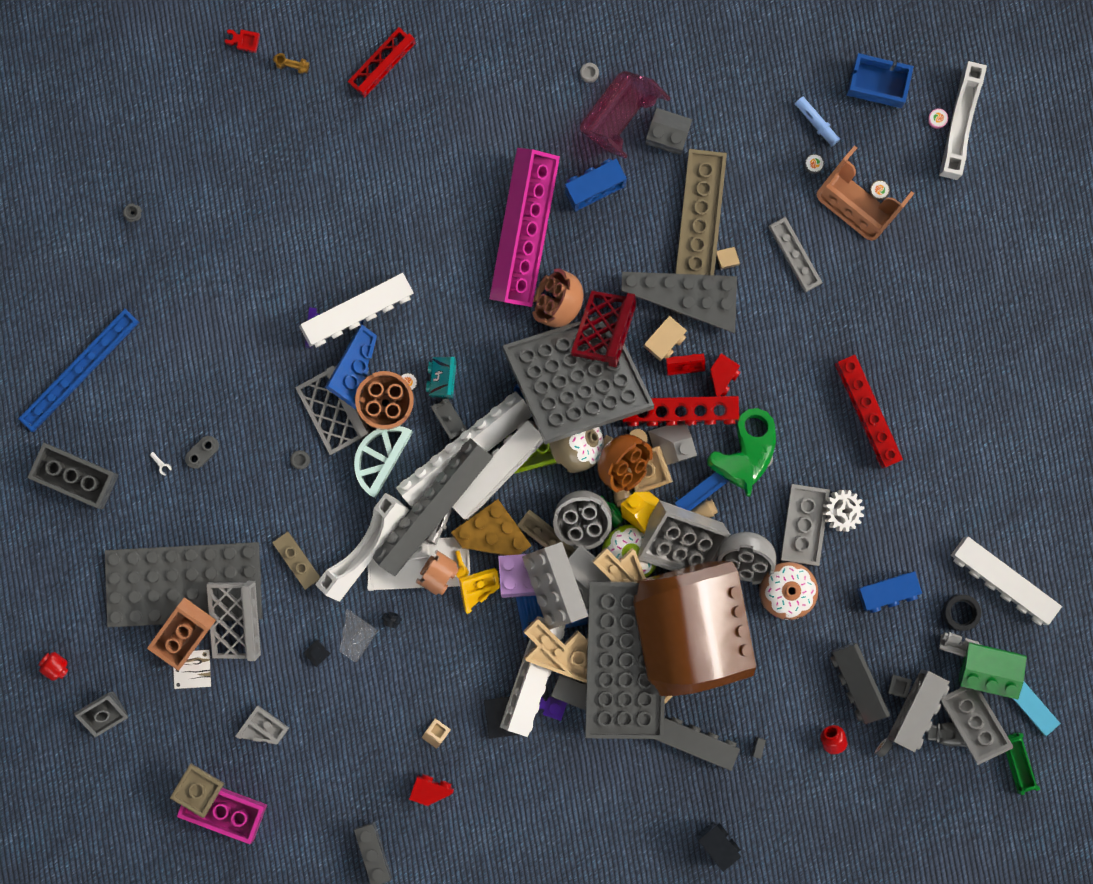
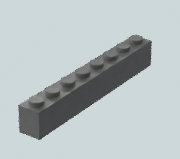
M471 438L465 442L457 455L449 461L448 466L443 472L438 474L434 483L425 490L420 500L413 505L407 516L389 534L384 544L376 550L375 555L372 557L375 562L384 570L396 576L493 456Z

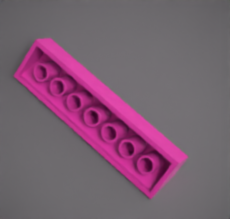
M517 148L489 298L491 300L528 307L533 305L560 156L533 149Z

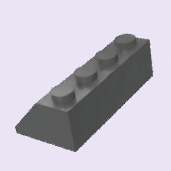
M849 643L831 651L832 657H830V661L833 667H837L840 672L838 675L839 681L848 690L846 696L849 702L855 705L856 710L854 713L857 720L868 724L889 717L890 714L858 644Z

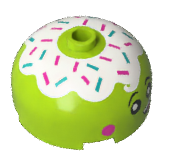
M633 525L620 526L606 537L602 545V551L606 547L620 560L633 548L638 556L644 534ZM639 560L644 575L647 578L655 570L656 565Z

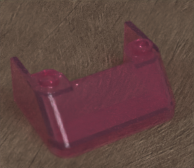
M623 71L616 76L583 120L580 130L609 153L626 159L628 155L621 149L623 139L619 135L640 107H652L656 103L657 98L667 101L671 98L653 79Z

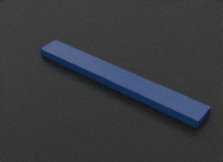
M124 309L18 419L31 432H34L140 322Z

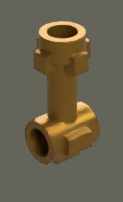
M279 53L273 58V62L276 63L278 69L287 66L298 69L300 74L308 73L310 62H306L305 59H301L300 62L286 59L283 53Z

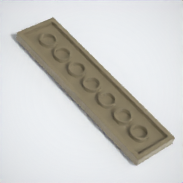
M689 149L675 274L714 275L727 153Z

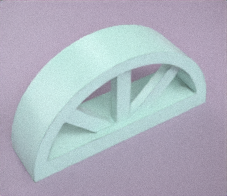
M401 426L390 430L376 429L368 434L360 443L354 461L355 474L361 487L375 499L413 433L412 430ZM400 432L401 435L392 449L388 433ZM382 435L388 458L367 447L368 444L376 437ZM364 452L384 462L382 465L361 470V460ZM379 472L371 488H369L363 476Z

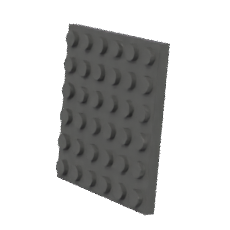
M599 316L591 317L589 320L593 321L599 318ZM612 317L606 319L609 325L614 323ZM581 321L518 340L502 347L545 444L654 409V403L625 344L617 368L609 366V362L571 356V350ZM603 321L594 325L597 331L606 327ZM591 327L583 331L585 337L594 333ZM607 331L601 335L603 340H606L612 336L610 331ZM596 337L590 340L589 343L593 347L601 343V341ZM586 343L580 345L577 350L585 351L589 349V347ZM604 346L596 350L597 354L606 355L607 350Z

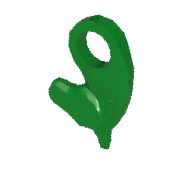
M759 408L748 409L739 417L736 430L741 453L725 455L721 452L713 451L707 458V464L711 469L734 485L744 489L747 497L751 496L753 485L768 467L776 444L774 419L767 411ZM750 418L760 419L766 426V434L762 437L749 435L745 429V421Z

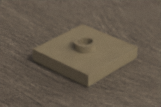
M191 763L170 799L200 817L205 818L225 783Z

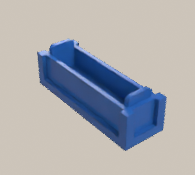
M714 471L715 473L681 499L676 497L675 500L677 502L674 505L691 511L729 481Z

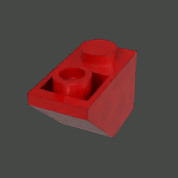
M722 353L709 370L714 397L725 396L730 389L727 386L731 380L735 381L740 374V371H738L740 365Z
M422 774V777L417 776L409 800L429 806L453 794L455 788L451 787V783L442 780L438 783L433 781V777Z

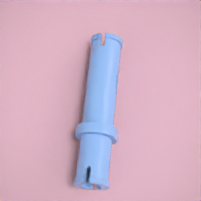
M804 96L795 102V106L800 109L818 130V135L821 134L831 147L840 140L830 128V124L823 120Z

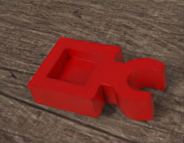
M241 29L240 34H236L234 30H227V34L233 35V39H225L227 45L237 44L238 50L257 52L260 39L259 33Z

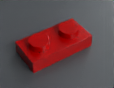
M704 353L666 358L667 376L705 371Z

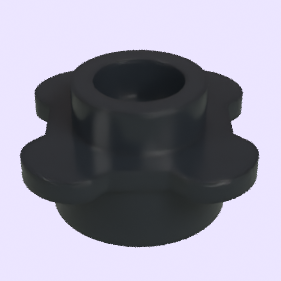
M394 612L384 613V616H382L383 624L390 628H397L401 623L400 621H402V618Z

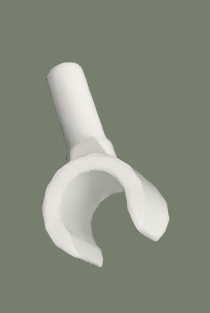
M154 452L150 454L160 467L159 471L162 475H166L162 471L163 466H167L172 470L171 466L167 463L164 464Z

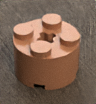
M436 550V556L431 555L420 572L423 576L421 580L417 578L416 583L434 595H443L448 587L446 583L450 578L453 579L459 569L456 566L457 562Z

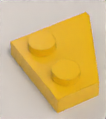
M496 568L459 578L464 611L467 614L470 613L474 605L479 601L482 603L490 594L500 588Z

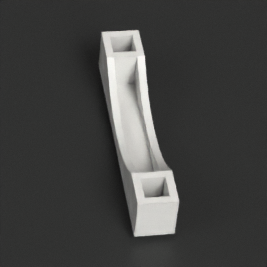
M968 61L963 67L939 176L958 180L963 174L970 127L987 65Z
M385 493L374 507L370 526L358 546L345 559L328 568L315 585L326 596L340 602L373 559L372 557L375 555L376 550L384 544L389 534L396 529L400 521L409 512V509L398 499Z

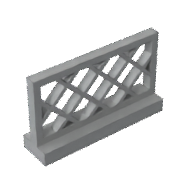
M331 366L323 373L295 387L330 455L371 433L368 424L362 420L357 409H354L340 398L337 406L328 404L329 396L332 392L319 387L321 378L327 376L330 379L336 366ZM307 386L314 387L312 398L306 397L302 389ZM318 389L327 391L324 402L315 400ZM314 402L323 404L320 415L315 414L312 410ZM326 406L336 408L333 419L324 416ZM339 410L346 412V423L336 420ZM323 419L332 421L329 432L321 428ZM335 423L345 425L342 436L332 433ZM347 428H354L358 436L353 439L346 438ZM331 435L341 438L339 446L332 449L329 443Z
M247 581L246 583L208 582L209 615L217 621L210 628L212 658L256 661L261 655L255 581ZM213 588H219L224 595L218 599L213 595ZM232 588H241V597L238 600L230 593ZM226 595L234 602L230 609L221 602ZM217 605L226 612L221 618L214 612V608ZM235 605L242 610L243 615L240 618L231 611ZM227 614L236 621L231 628L222 620ZM219 623L227 630L223 636L216 632V626ZM237 623L244 629V634L241 637L233 630ZM228 633L237 639L232 646L224 639ZM220 641L229 649L226 653H218L217 645ZM240 642L245 647V653H239L234 646Z

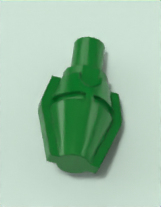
M606 501L612 515V526L616 528L624 520L618 507L614 503Z

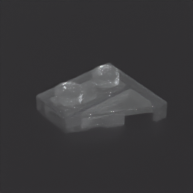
M347 609L340 652L357 663L379 630Z

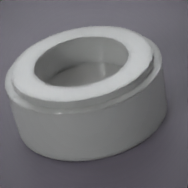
M593 63L584 64L580 70L581 79L586 83L595 82L599 77L598 67Z

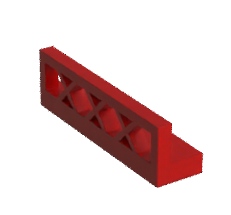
M398 27L348 80V83L365 98L416 44L415 38L410 33L407 35ZM399 34L402 35L404 39L397 46H394V39ZM392 49V52L385 59H382L381 53L384 50ZM371 63H379V66L372 73H369ZM358 77H366L360 86L354 83Z

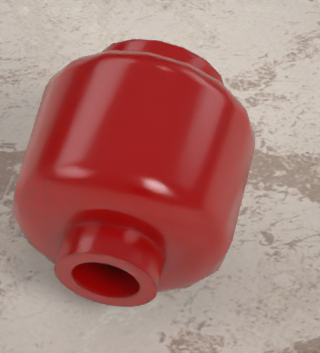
M56 652L46 653L38 664L40 666L39 672L52 681H55L58 677L62 679L68 672L66 668L68 662Z
M831 725L821 732L820 739L826 752L829 754H839L846 749L848 745L847 737L841 727Z

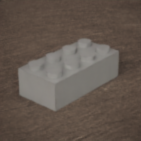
M562 542L522 556L524 566L527 569L531 585L537 597V602L541 608L544 622L549 630L588 617Z
M920 670L887 738L913 752L916 749L919 750L924 741L922 737L925 731L928 732L932 726L931 719L933 714L936 715L941 707L939 702L942 696L945 697L949 691V681L929 671Z

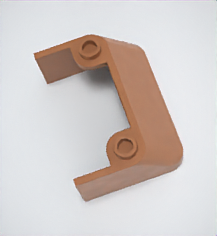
M854 146L817 191V198L864 238L872 241L881 235L914 193L911 191L902 203L891 197L886 198L882 203L874 199L852 181L856 174V169L848 159L857 149Z

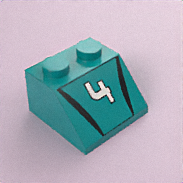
M433 357L432 362H429L428 373H431V380L427 381L426 392H429L430 397L453 399L457 363L455 357Z

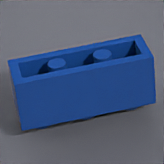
M915 571L857 588L864 611L869 610L870 613L880 611L881 606L887 604L888 607L897 606L900 604V600L906 599L907 602L918 599L917 595L922 594Z

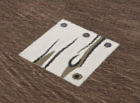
M209 650L193 651L179 671L174 668V689L211 687Z

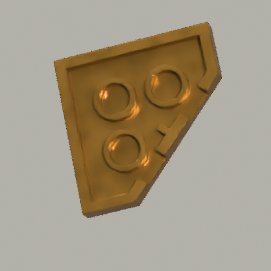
M499 499L451 532L462 549L507 556L520 555L531 547V544Z

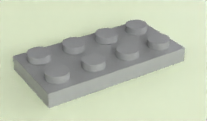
M791 484L780 560L819 566L826 515H823V512L827 509L823 507V504H828L826 498L829 497L830 490Z
M962 687L941 698L942 705L977 765L1013 749L1011 741L981 691Z

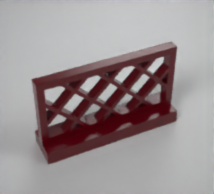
M591 291L571 350V356L609 362V366L617 368L636 308L635 294L627 293L626 297ZM594 298L604 300L603 303L597 306L593 303ZM616 301L622 302V305L616 309L611 306ZM608 306L611 311L602 315L599 310ZM596 312L599 318L590 321L588 316ZM614 315L617 321L609 325L606 319ZM603 321L606 327L597 331L594 325ZM591 327L594 333L585 337L583 331ZM607 331H610L612 336L606 340H603L601 335ZM598 337L601 343L592 347L589 341ZM584 343H586L589 347V349L585 351L577 350L578 347ZM604 346L606 348V355L596 353V350Z

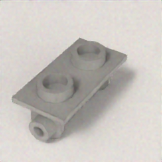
M944 632L943 635L941 634L939 649L965 657L968 643L979 644V642L965 638L963 642L961 641L962 636L951 632Z

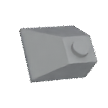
M677 422V426H664L648 431L652 447H661L666 465L697 456L691 434L685 422Z

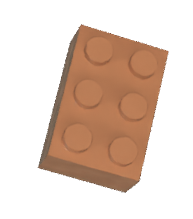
M184 597L147 649L179 671L216 620Z

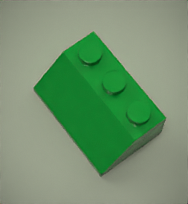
M969 642L959 674L960 686L1018 700L1024 683L1027 656Z

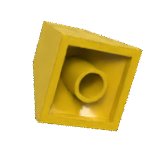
M649 491L634 492L621 503L622 517L645 534L650 515L659 499Z

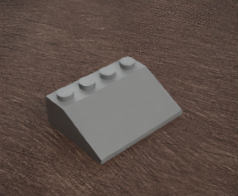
M659 500L650 515L638 553V559L671 571L707 561H715L721 545L731 534L724 523Z

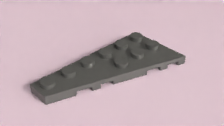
M622 272L621 292L635 294V297L639 299H644L655 305L668 308L671 311L735 334L737 276Z

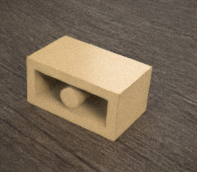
M669 316L643 347L661 362L663 358H669L673 354L672 348L676 344L680 346L686 339L684 334L687 330Z

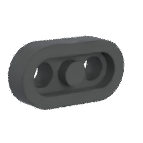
M212 436L203 437L186 454V464L193 469L201 468L219 450L218 440ZM207 442H211L212 444L211 448L209 449L205 447ZM194 455L198 457L197 462H192Z

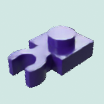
M541 696L539 709H544L543 715L561 721L567 703L550 696L545 701Z

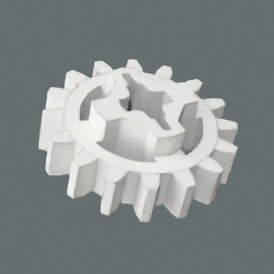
M838 490V493H831L832 498H826L828 504H823V507L827 508L823 515H827L825 522H831L830 528L836 527V531L843 530L848 532L849 528H856L855 524H861L859 517H864V515L860 513V510H863L864 507L859 505L862 502L861 499L856 500L857 494H851L850 490H845V492L844 490Z

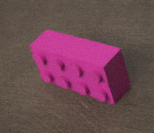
M222 788L205 818L200 817L182 805L177 817L251 844L254 842L267 804Z

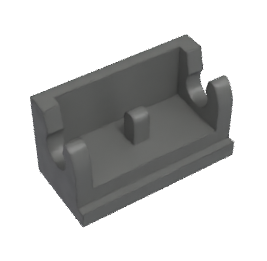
M445 398L440 403L431 406L451 441L459 437L462 432L467 431L449 399Z

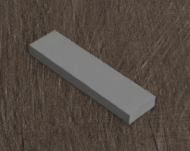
M784 217L769 225L768 227L804 292L806 293L822 284L819 275L787 218Z

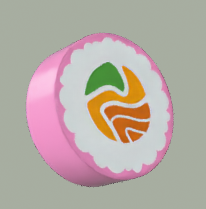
M935 109L929 114L928 122L931 127L940 129L948 122V115L943 109Z

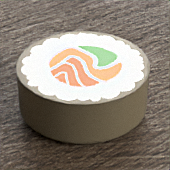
M882 180L875 181L870 186V195L876 200H883L889 194V185Z

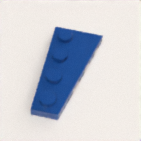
M363 325L359 326L325 386L327 390L354 409H356V392L368 373V363L370 358H372L377 338L376 334Z

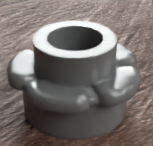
M133 203L128 204L123 210V215L129 222L138 221L142 216V209Z

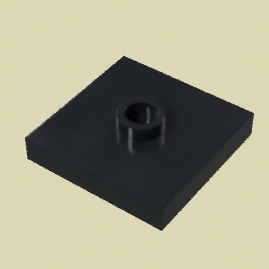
M510 696L484 700L489 739L520 735L500 727Z

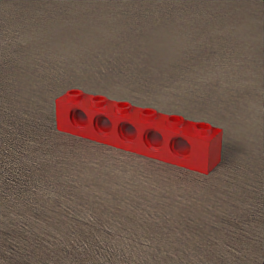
M856 355L837 362L835 367L881 469L903 460Z
M739 396L651 398L654 403V409L649 410L646 417L640 418L637 414L623 419L624 423H628V427H638L639 423H647V426H658V423H666V426H677V422H685V425H697V422H704V425H716V421H724V424L731 425L735 424V421H739ZM702 406L706 409L703 416L695 414L697 407ZM717 406L725 408L723 415H715L714 410ZM661 407L667 409V414L664 417L657 416V410ZM679 407L686 408V414L682 417L676 415V410Z

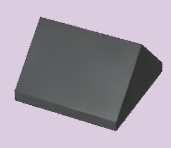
M115 692L105 694L74 713L76 718L94 737L99 736L128 718V714Z

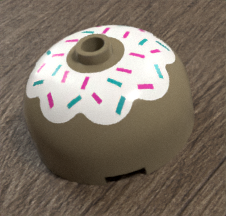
M597 427L549 444L558 464L561 463L567 469V472L578 473L588 470L597 464L599 455L604 448V439L600 428Z

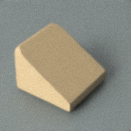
M735 247L716 251L720 270L739 266L740 262Z
M435 718L422 738L435 748H438L451 729Z

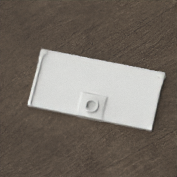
M454 537L439 538L437 545H433L425 540L396 576L384 570L372 559L368 564L367 589L368 591L424 588L417 584L416 580L417 578L421 580L423 575L420 572L431 555L436 556V550L457 562V568H459L455 552L460 551L462 561L469 570L467 575L469 576L470 552L468 549H462ZM457 576L453 579L450 578L446 584L448 587L460 586L459 578Z

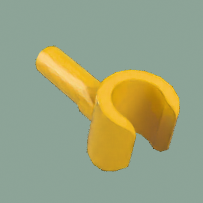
M456 551L455 554L459 565L456 576L458 578L466 577L469 574V570L462 561L460 551Z

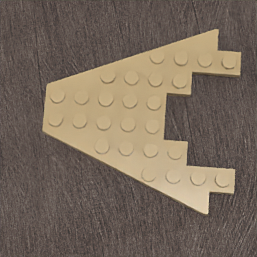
M605 547L592 561L611 581L637 582L646 578L636 551L633 548L618 560ZM536 618L523 631L536 644L524 659L527 662L586 683L587 639L577 630L565 643H562ZM665 696V704L672 696Z

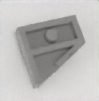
M258 705L235 737L278 744L289 727Z

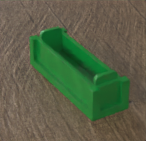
M1017 732L1007 735L1013 745V749L1006 751L1005 754L1017 793L1024 795L1027 791L1040 790V787L1036 784L1022 739L1024 737L1023 733Z

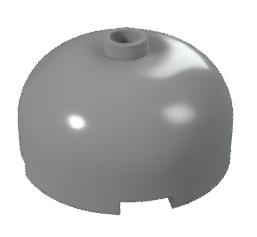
M581 490L569 493L556 506L553 519L554 531L561 542L564 541L566 544L573 546L574 549H577L580 545L586 550L595 548L603 543L611 531L612 515L606 501L594 492Z
M739 532L729 536L723 542L719 549L717 561H732L735 567L739 568L740 580L752 582V585L760 584L767 572H769V575L774 574L776 552L773 545L765 537L753 532Z

